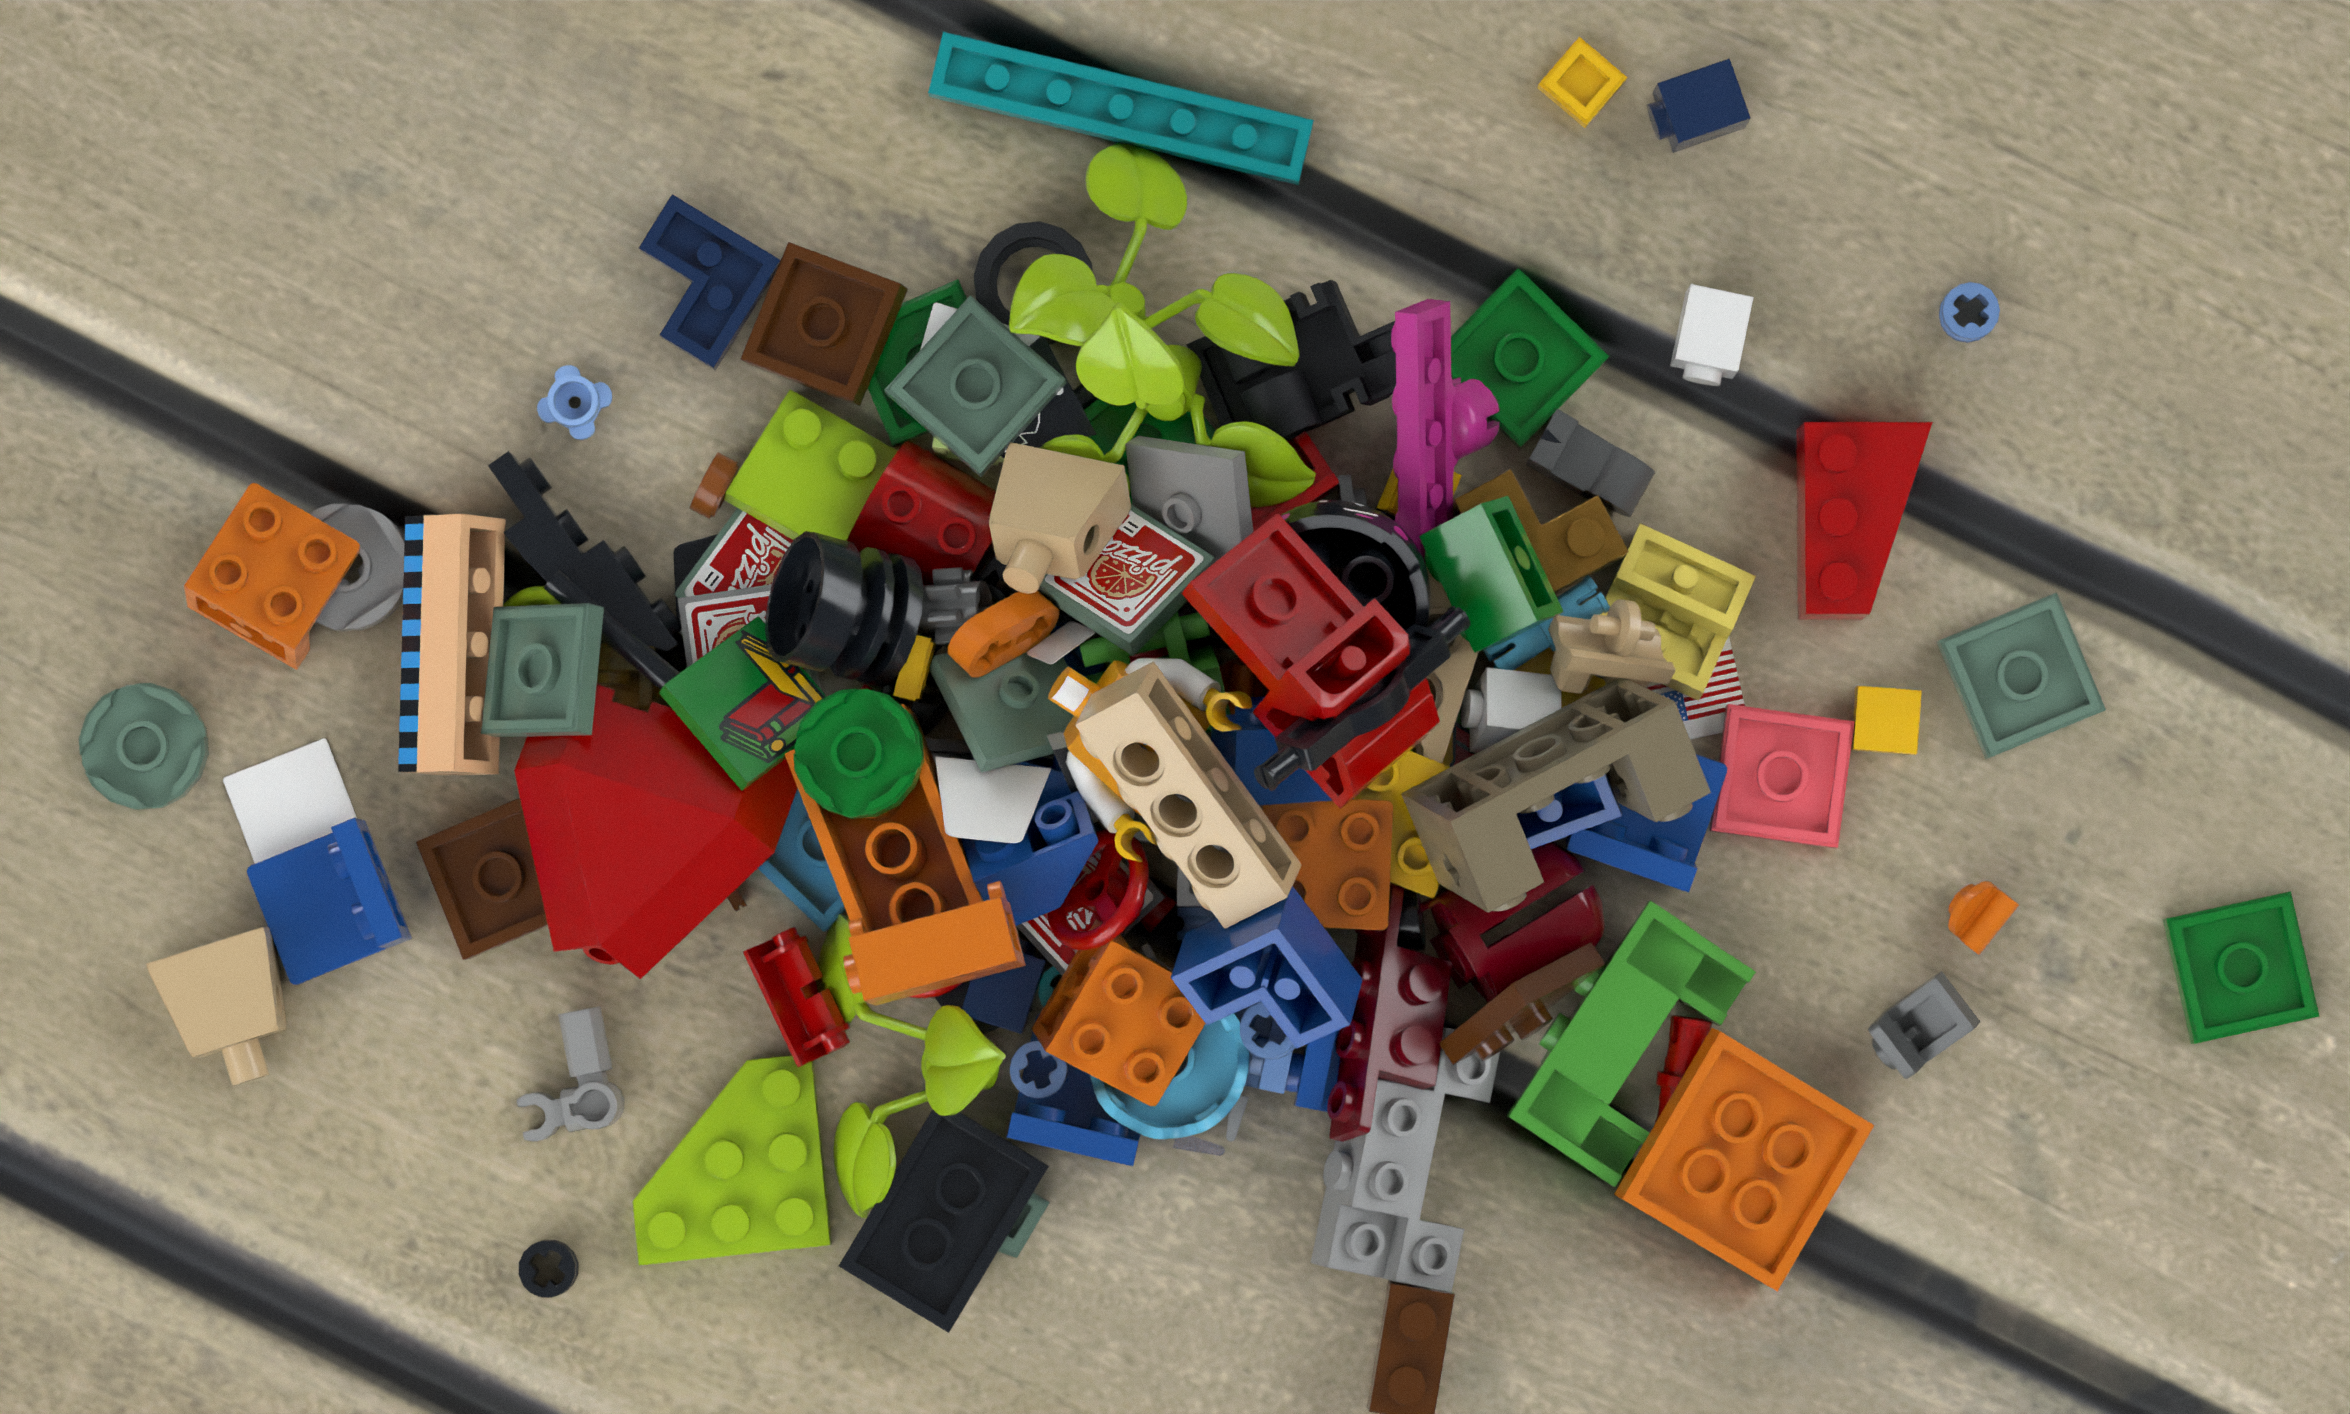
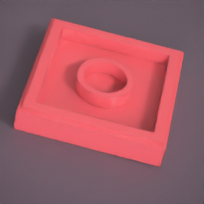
M1727 704L1719 754V762L1727 766V774L1711 816L1709 831L1838 848L1855 721Z

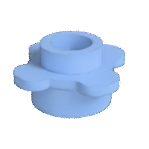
M572 365L562 366L555 372V382L551 386L548 396L538 402V415L546 423L557 422L568 428L570 435L574 439L585 440L594 434V421L601 409L611 404L613 398L612 391L603 382L594 384L582 377L577 367ZM572 397H578L581 400L580 406L576 409L569 406V400Z

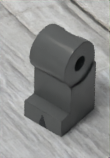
M1557 408L1526 465L1587 500L1598 495L1605 507L1623 516L1631 517L1655 475V471L1635 456L1578 424L1579 421Z

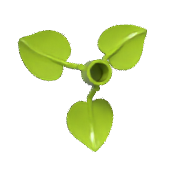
M1118 142L1098 152L1089 163L1086 171V188L1091 200L1101 211L1116 220L1135 221L1132 237L1115 278L1109 286L1097 285L1095 276L1087 264L1075 257L1064 254H1049L1036 259L1025 271L1014 292L1009 319L1010 333L1039 335L1065 344L1082 346L1087 338L1103 323L1117 303H1121L1151 329L1195 304H1201L1195 313L1196 324L1204 335L1218 346L1232 353L1260 362L1280 366H1295L1299 358V349L1288 307L1282 297L1272 287L1249 275L1237 273L1223 274L1216 279L1212 285L1211 292L1205 289H1197L1148 317L1145 316L1146 308L1143 294L1138 288L1125 282L1145 237L1147 224L1163 230L1176 228L1186 213V190L1176 171L1164 159L1148 149Z
M1117 303L1112 308L1103 323L1083 343L1077 356L1076 373L1083 386L1100 400L1112 405H1127L1135 402L1137 408L1114 447L1106 454H1103L1099 446L1092 439L1079 434L1056 437L1040 447L1041 449L1116 463L1126 450L1125 444L1132 440L1148 412L1157 419L1171 421L1188 411L1191 412L1196 444L1245 451L1251 507L1272 506L1288 501L1308 489L1313 484L1316 473L1302 462L1294 448L1283 437L1260 424L1247 421L1229 423L1217 429L1212 440H1210L1206 433L1202 411L1205 398L1195 393L1202 370L1199 357L1192 350L1184 346L1166 345L1146 323L1121 303ZM1126 474V479H1127V484H1128V490H1129V494H1130V491H1131V488H1130V479H1129L1128 475Z
M838 914V918L831 925L820 951L817 965L823 977L816 980L818 993L829 988L845 1023L848 1022L850 1024L857 1014L858 1018L865 1022L925 1041V1050L921 1059L925 1090L879 1105L874 1109L873 1113H871L865 1103L854 1102L844 1111L836 1128L833 1158L840 1189L852 1210L861 1218H867L868 1213L875 1204L884 1200L895 1174V1145L889 1129L883 1124L886 1118L893 1113L925 1102H929L932 1109L942 1116H952L959 1113L981 1090H989L994 1086L998 1078L999 1066L1006 1055L982 1034L972 1018L958 1006L946 1005L939 1008L930 1020L927 1028L873 1011L867 1002L864 1001L862 992L853 994L850 989L843 961L844 956L852 954L848 938L851 937L848 924L850 920L847 915Z

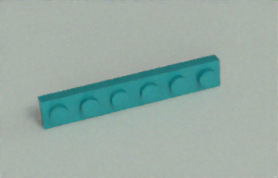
M947 32L942 34L928 95L931 98L1299 185L1314 120Z

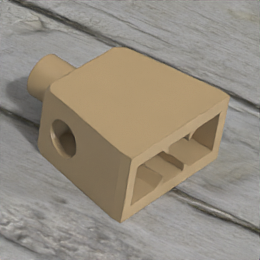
M1010 442L1006 450L989 522L996 559L1002 564L1007 565L1003 572L1004 581L1014 590L1030 594L1038 591L1046 574L1074 580L1084 577L1131 510L1125 467L1114 463Z
M268 927L254 929L146 963L148 972L192 1057H204L222 1051L232 1086L244 1084L269 1075L259 1039L286 1031L287 1022L278 951Z

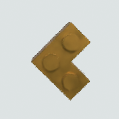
M1511 469L1453 501V512L1458 516L1481 503L1509 496L1555 594L1578 583L1587 575L1591 576L1615 563L1629 552L1598 495L1541 525Z

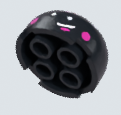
M1345 500L1311 502L1295 507L1280 515L1329 569L1332 567L1343 568L1341 583L1363 607L1375 598L1404 631L1412 625H1420L1427 628L1431 599L1427 568L1416 544L1404 529L1390 517L1369 506Z

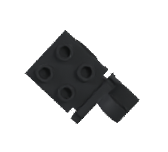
M1328 280L1324 283H1316L1310 286L1317 301L1315 304L1310 305L1306 294L1296 292L1290 295L1291 298L1284 300L1293 321L1299 349V358L1295 366L1273 365L1240 356L1223 349L1206 336L1190 342L1186 346L1201 361L1202 370L1200 378L1221 427L1233 422L1247 421L1257 423L1271 429L1288 441L1304 431L1309 432L1356 411L1349 396L1353 392H1356L1360 404L1367 406L1383 401L1393 394L1396 386V353L1392 348L1391 333L1395 321L1360 336L1337 282Z

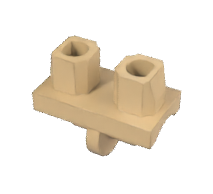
M1618 599L1609 608L1607 616L1594 614L1591 620L1557 615L1553 618L1548 628L1556 648L1550 671L1557 688L1561 691L1582 693L1587 689L1593 675L1604 676L1605 684L1618 678H1623L1645 688L1648 687L1650 682L1668 685L1676 671L1673 663L1667 662L1663 656L1661 635L1658 629H1655L1653 622L1641 621V612L1635 601Z

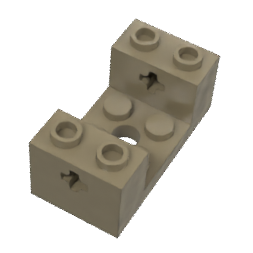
M1618 678L1401 793L1438 883L1489 913L1490 911H1504L1515 907L1526 898V892L1544 883L1517 817L1518 813L1538 811L1552 803L1555 798L1554 794L1574 783L1582 784L1594 781L1605 774L1609 779L1619 804L1654 822H1666L1682 817L1692 809L1693 802L1710 794L1711 791L1675 701L1628 679Z

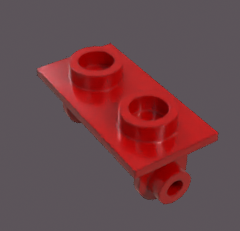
M792 927L773 936L771 940L743 951V954L797 1067H801L849 1044L850 1040L845 1031L850 1029L848 1022L845 1023L829 988L818 993L815 981L823 977L807 944L809 942L807 935L800 937L796 927Z

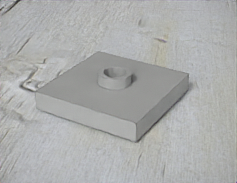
M1137 436L1125 444L1133 506L1215 557L1216 561L1253 532L1245 451Z

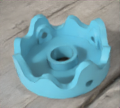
M1233 1013L1212 1024L1204 1025L1188 1052L1186 1068L1173 1077L1156 1106H1149L1091 1076L1094 1093L1102 1108L1109 1116L1122 1125L1153 1139L1187 1137L1202 1133L1215 1126L1236 1104L1244 1089L1249 1072L1250 1051L1242 1042L1240 1036L1241 1021L1237 1013Z

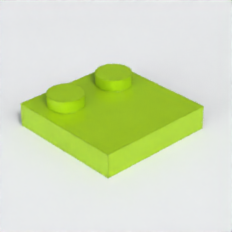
M790 389L725 492L724 500L792 540L803 532L809 531L847 541L863 506L886 467L897 453V450Z

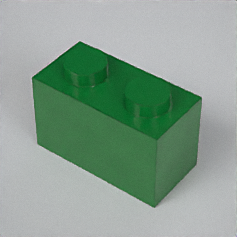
M1509 496L1481 503L1419 536L1426 550L1425 562L1430 574L1437 582L1442 584L1451 605L1455 606V608L1460 607L1469 617L1470 627L1460 633V635L1470 643L1474 653L1502 644L1564 612Z

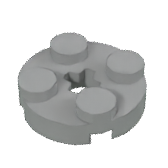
M330 504L309 513L356 540L360 544L359 554L364 562L358 568V573L361 577L352 584L343 578L315 622L335 631L364 630L387 619L403 600L405 538L400 530L383 514L361 505Z

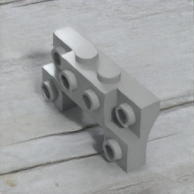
M1444 1027L1442 1040L1455 1031V1029ZM1441 1048L1436 1086L1424 1090L1378 1078L1370 1132L1344 1142L1335 1140L1334 1150L1329 1154L1325 1162L1323 1179L1326 1189L1311 1258L1312 1264L1452 1292L1464 1229L1421 1220L1420 1215L1445 1094L1490 1103L1500 1052L1485 1061H1482L1478 1054L1475 1053L1453 1065Z

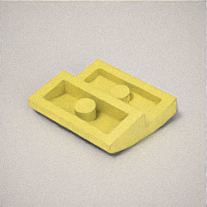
M1640 523L1628 547L1629 552L1624 556L1605 599L1610 607L1618 599L1635 601L1641 612V621L1653 622L1655 624V629H1658L1661 635L1663 656L1667 662L1673 663L1676 670L1669 684L1663 685L1699 701L1725 642L1735 626L1756 576ZM1603 612V613L1600 614V615H1605V616H1607L1608 612H1606V613Z

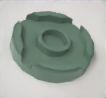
M153 683L126 685L102 696L86 715L79 736V751L82 756V765L86 770L84 772L91 785L110 802L135 810L164 808L185 797L202 777L209 755L207 728L196 707L177 691Z

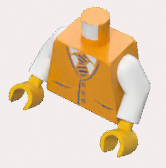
M1138 658L1130 664L1114 660L1097 684L1068 666L1058 676L1048 694L1050 701L1074 715L1063 733L1067 748L1069 749L1066 759L1067 767L1088 808L1109 832L1116 833L1115 847L1118 853L1125 859L1142 862L1141 857L1132 849V838L1137 832L1143 831L1145 837L1152 844L1157 845L1155 834L1148 824L1133 820L1135 812L1139 815L1140 813L1125 803L1113 776L1100 759L1093 757L1086 750L1075 724L1091 694L1154 661L1204 731L1210 725L1222 732L1241 730L1240 725L1228 719L1226 706L1231 701L1239 708H1252L1251 698L1241 691L1221 693V686L1218 682L1182 659ZM1138 742V744L1142 748L1151 752H1156L1149 745Z

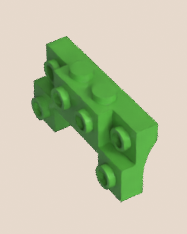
M1651 900L1647 901L1606 963L1574 989L1583 998L1570 1018L1559 1012L1546 1030L1539 1045L1548 1051L1507 1116L1611 1186L1616 1187L1622 1178L1621 1174L1639 1146L1644 1144L1650 1133L1608 1105H1610L1678 1000L1709 1021H1712L1715 1025L1721 1026L1727 1017V1011L1744 985L1750 982L1756 971L1707 940Z

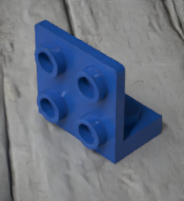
M1696 754L1711 793L1693 802V807L1687 814L1671 821L1654 822L1619 804L1622 811L1621 817L1569 835L1566 840V849L1689 893L1698 869L1695 861L1726 777L1727 766L1722 762Z
M352 818L332 826L333 833L253 864L247 869V875L289 981L294 985L302 984L412 939L365 820Z
M1032 1032L1030 1042L1038 1041L1034 1032ZM1040 1050L1029 1053L1027 1055L1029 1065L1024 1069L1022 1078L1026 1084L1035 1080L1038 1089L1045 1088L1051 1084L1049 1073L1057 1069L1056 1061L1052 1055L1043 1059ZM1067 1063L1066 1081L1061 1089L1053 1095L1044 1098H1033L1019 1091L1015 1111L1012 1112L1007 1138L1129 1166L1134 1165L1141 1134L1122 1125L1109 1116L1102 1108L1094 1093L1090 1074Z

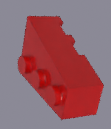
M1804 422L1796 430L1798 620H1862L1871 613L1933 422Z

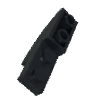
M508 451L488 465L524 516L522 520L506 530L504 534L523 558L547 582L561 569L652 649L672 656L683 649L674 636L682 630L680 622L662 598L651 604L637 583L647 576L628 549L623 546L614 552L611 546L603 540L584 553L580 546L589 540L568 509L557 515L549 505L543 494L552 489V487L531 457L520 464L517 458Z

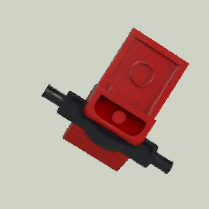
M1278 513L1193 579L1181 593L1269 690L1253 713L1274 735L1278 751L1254 769V775L1258 783L1263 788H1269L1270 791H1273L1294 771L1301 768L1313 778L1340 809L1426 738L1440 722L1426 677L1450 658L1448 643L1470 627V620L1465 611L1460 607L1455 608V606L1449 607L1443 615L1427 628L1420 625H1412L1405 631L1375 598L1363 607Z

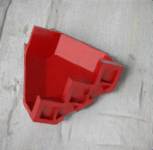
M597 684L592 735L527 736L514 773L553 951L583 949V952L592 960L607 965L620 963L641 979L775 853L798 787L787 759H784L741 791L672 708L652 702L649 711L645 712L613 702L615 690Z

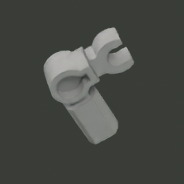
M601 1006L558 1014L570 1077L577 1076L578 1086L562 1089L558 1099L543 1092L525 1094L517 1099L518 1107L537 1105L545 1113L544 1124L539 1129L523 1132L524 1140L534 1142L547 1139L554 1135L562 1125H565L569 1132L601 1129L614 1124L621 1117L624 1110V1097L621 1090L615 1084L608 1081L606 1070L613 1068Z

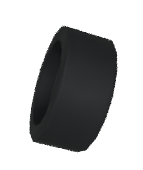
M1037 221L1017 223L996 234L980 253L974 272L976 301L1001 323L1009 325L1010 312L1004 307L998 296L997 278L1001 266L1009 256L1023 248L1041 247L1051 250L1056 254L1075 257L1087 264L1093 272L1092 263L1082 244L1063 228ZM1045 337L1049 345L1058 342Z

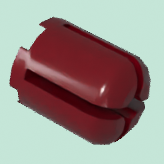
M1553 841L1531 849L1544 883L1526 892V898L1515 907L1504 911H1490L1488 913L1449 889L1443 893H1438L1434 899L1430 898L1420 904V913L1431 908L1433 919L1440 934L1429 941L1439 959L1452 962L1450 977L1459 989L1471 983L1479 995L1489 1003L1515 981L1590 942L1596 947L1601 940L1605 928L1603 903L1594 885L1578 892L1487 947L1480 937L1506 921L1511 915L1585 871L1571 852Z

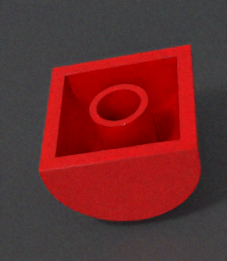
M907 440L894 455L872 490L847 541L853 542L859 552L866 547L884 550L887 554H899L914 558L921 569L923 585L934 584L932 570L963 567V570H972L974 581L994 549L989 522L996 490Z

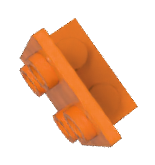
M252 483L248 486L185 583L184 590L187 607L298 670L310 651L309 631L360 553V544L259 484Z
M1352 799L1341 809L1333 800L1260 805L1262 811L1302 864L1293 887L1324 928L1385 930L1387 928L1393 804L1390 801Z
M1096 919L1090 930L1098 927L1103 922ZM1120 934L1114 940L1099 948L1086 951L1078 950L1031 1029L1044 1050L1049 1054L1149 1106H1156L1206 1023L1171 979L1173 971L1131 949Z

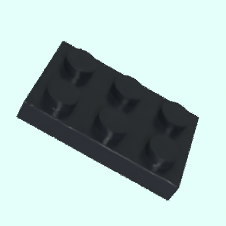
M932 1109L897 1167L887 1195L882 1202L875 1204L840 1262L839 1267L949 1333L1049 1168V1165L961 1112L952 1116H942Z

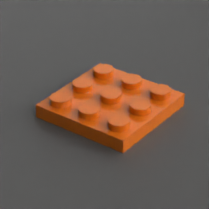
M1711 1028L1614 1195L1778 1292L1875 1125L1721 1031Z

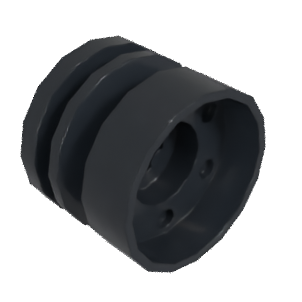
M803 532L793 540L783 555L774 576L767 603L765 635L767 649L773 660L819 672L830 667L835 676L851 680L857 679L858 682L874 686H885L898 675L906 663L916 640L922 615L924 593L920 567L915 559L892 553L887 554L884 550L866 547L859 552L853 542L815 532Z

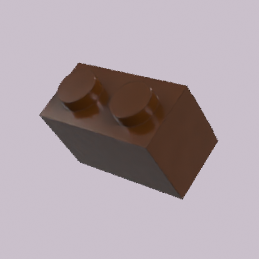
M1388 1280L1367 1402L1369 1412L1379 1414H1435L1455 1297L1453 1292Z

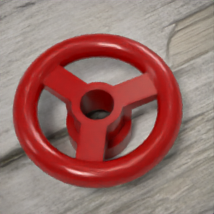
M1107 829L1096 832L1099 841L1088 859L1096 853L1104 851L1095 871L1091 872L1081 885L1071 888L1060 908L1047 913L1048 923L1053 935L1066 947L1086 951L1106 945L1118 937L1141 913L1148 886L1149 865L1146 852L1142 844L1135 837L1132 838V849L1141 857L1142 862L1127 859L1129 863L1128 878L1117 871L1123 856L1118 853L1115 847L1116 833H1111ZM1083 907L1092 912L1103 923L1092 930L1078 931L1069 924L1066 914Z

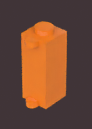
M1001 881L987 884L990 900L867 932L862 918L849 921L851 937L848 938L852 954L844 956L843 961L852 993L862 992L864 1001L876 1006L1026 966L1011 905L1006 899Z

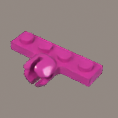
M1426 299L1395 311V323L1391 333V344L1393 351L1396 353V386L1392 396V407L1397 416V449L1393 459L1394 474L1398 478V511L1395 522L1404 529L1416 544L1424 562L1426 550L1419 536L1453 519L1454 466L1459 459L1491 444L1498 433L1500 424L1497 421L1487 423L1486 418L1498 413L1500 409L1493 393L1480 380L1470 379L1461 383V377L1452 379L1450 301Z

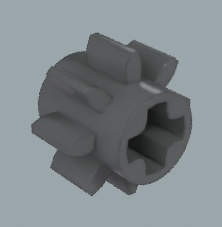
M963 567L932 570L934 584L923 585V606L919 627L923 633H935L936 645L945 644L948 647L953 635L968 619L993 605L987 583L985 581H973V571L963 570Z

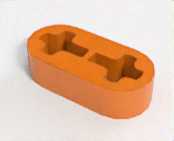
M1039 590L1030 594L1018 591L968 619L951 638L948 645V654L971 677L979 678L1024 654L1043 641L1055 627L1059 618V610Z

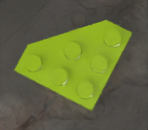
M791 1055L747 1060L632 1201L639 1266L832 1245L813 1061L797 1067Z

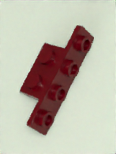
M1390 883L1387 928L1385 930L1354 929L1358 935L1354 961L1351 964L1363 980L1351 1024L1340 1029L1337 1036L1336 1051L1340 1057L1337 1084L1330 1093L1327 1105L1328 1116L1331 1119L1329 1137L1341 1142L1370 1132L1378 1078L1422 1090L1436 1086L1441 1050L1439 1043L1442 1041L1452 962L1397 946L1404 887L1394 883Z

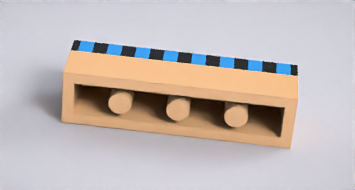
M469 514L405 516L398 772L431 775L499 774L500 737L481 734L493 608L503 607L504 532L506 519Z

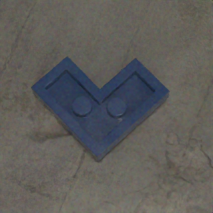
M672 194L639 246L641 252L692 282L661 331L660 337L716 371L773 279L781 260Z

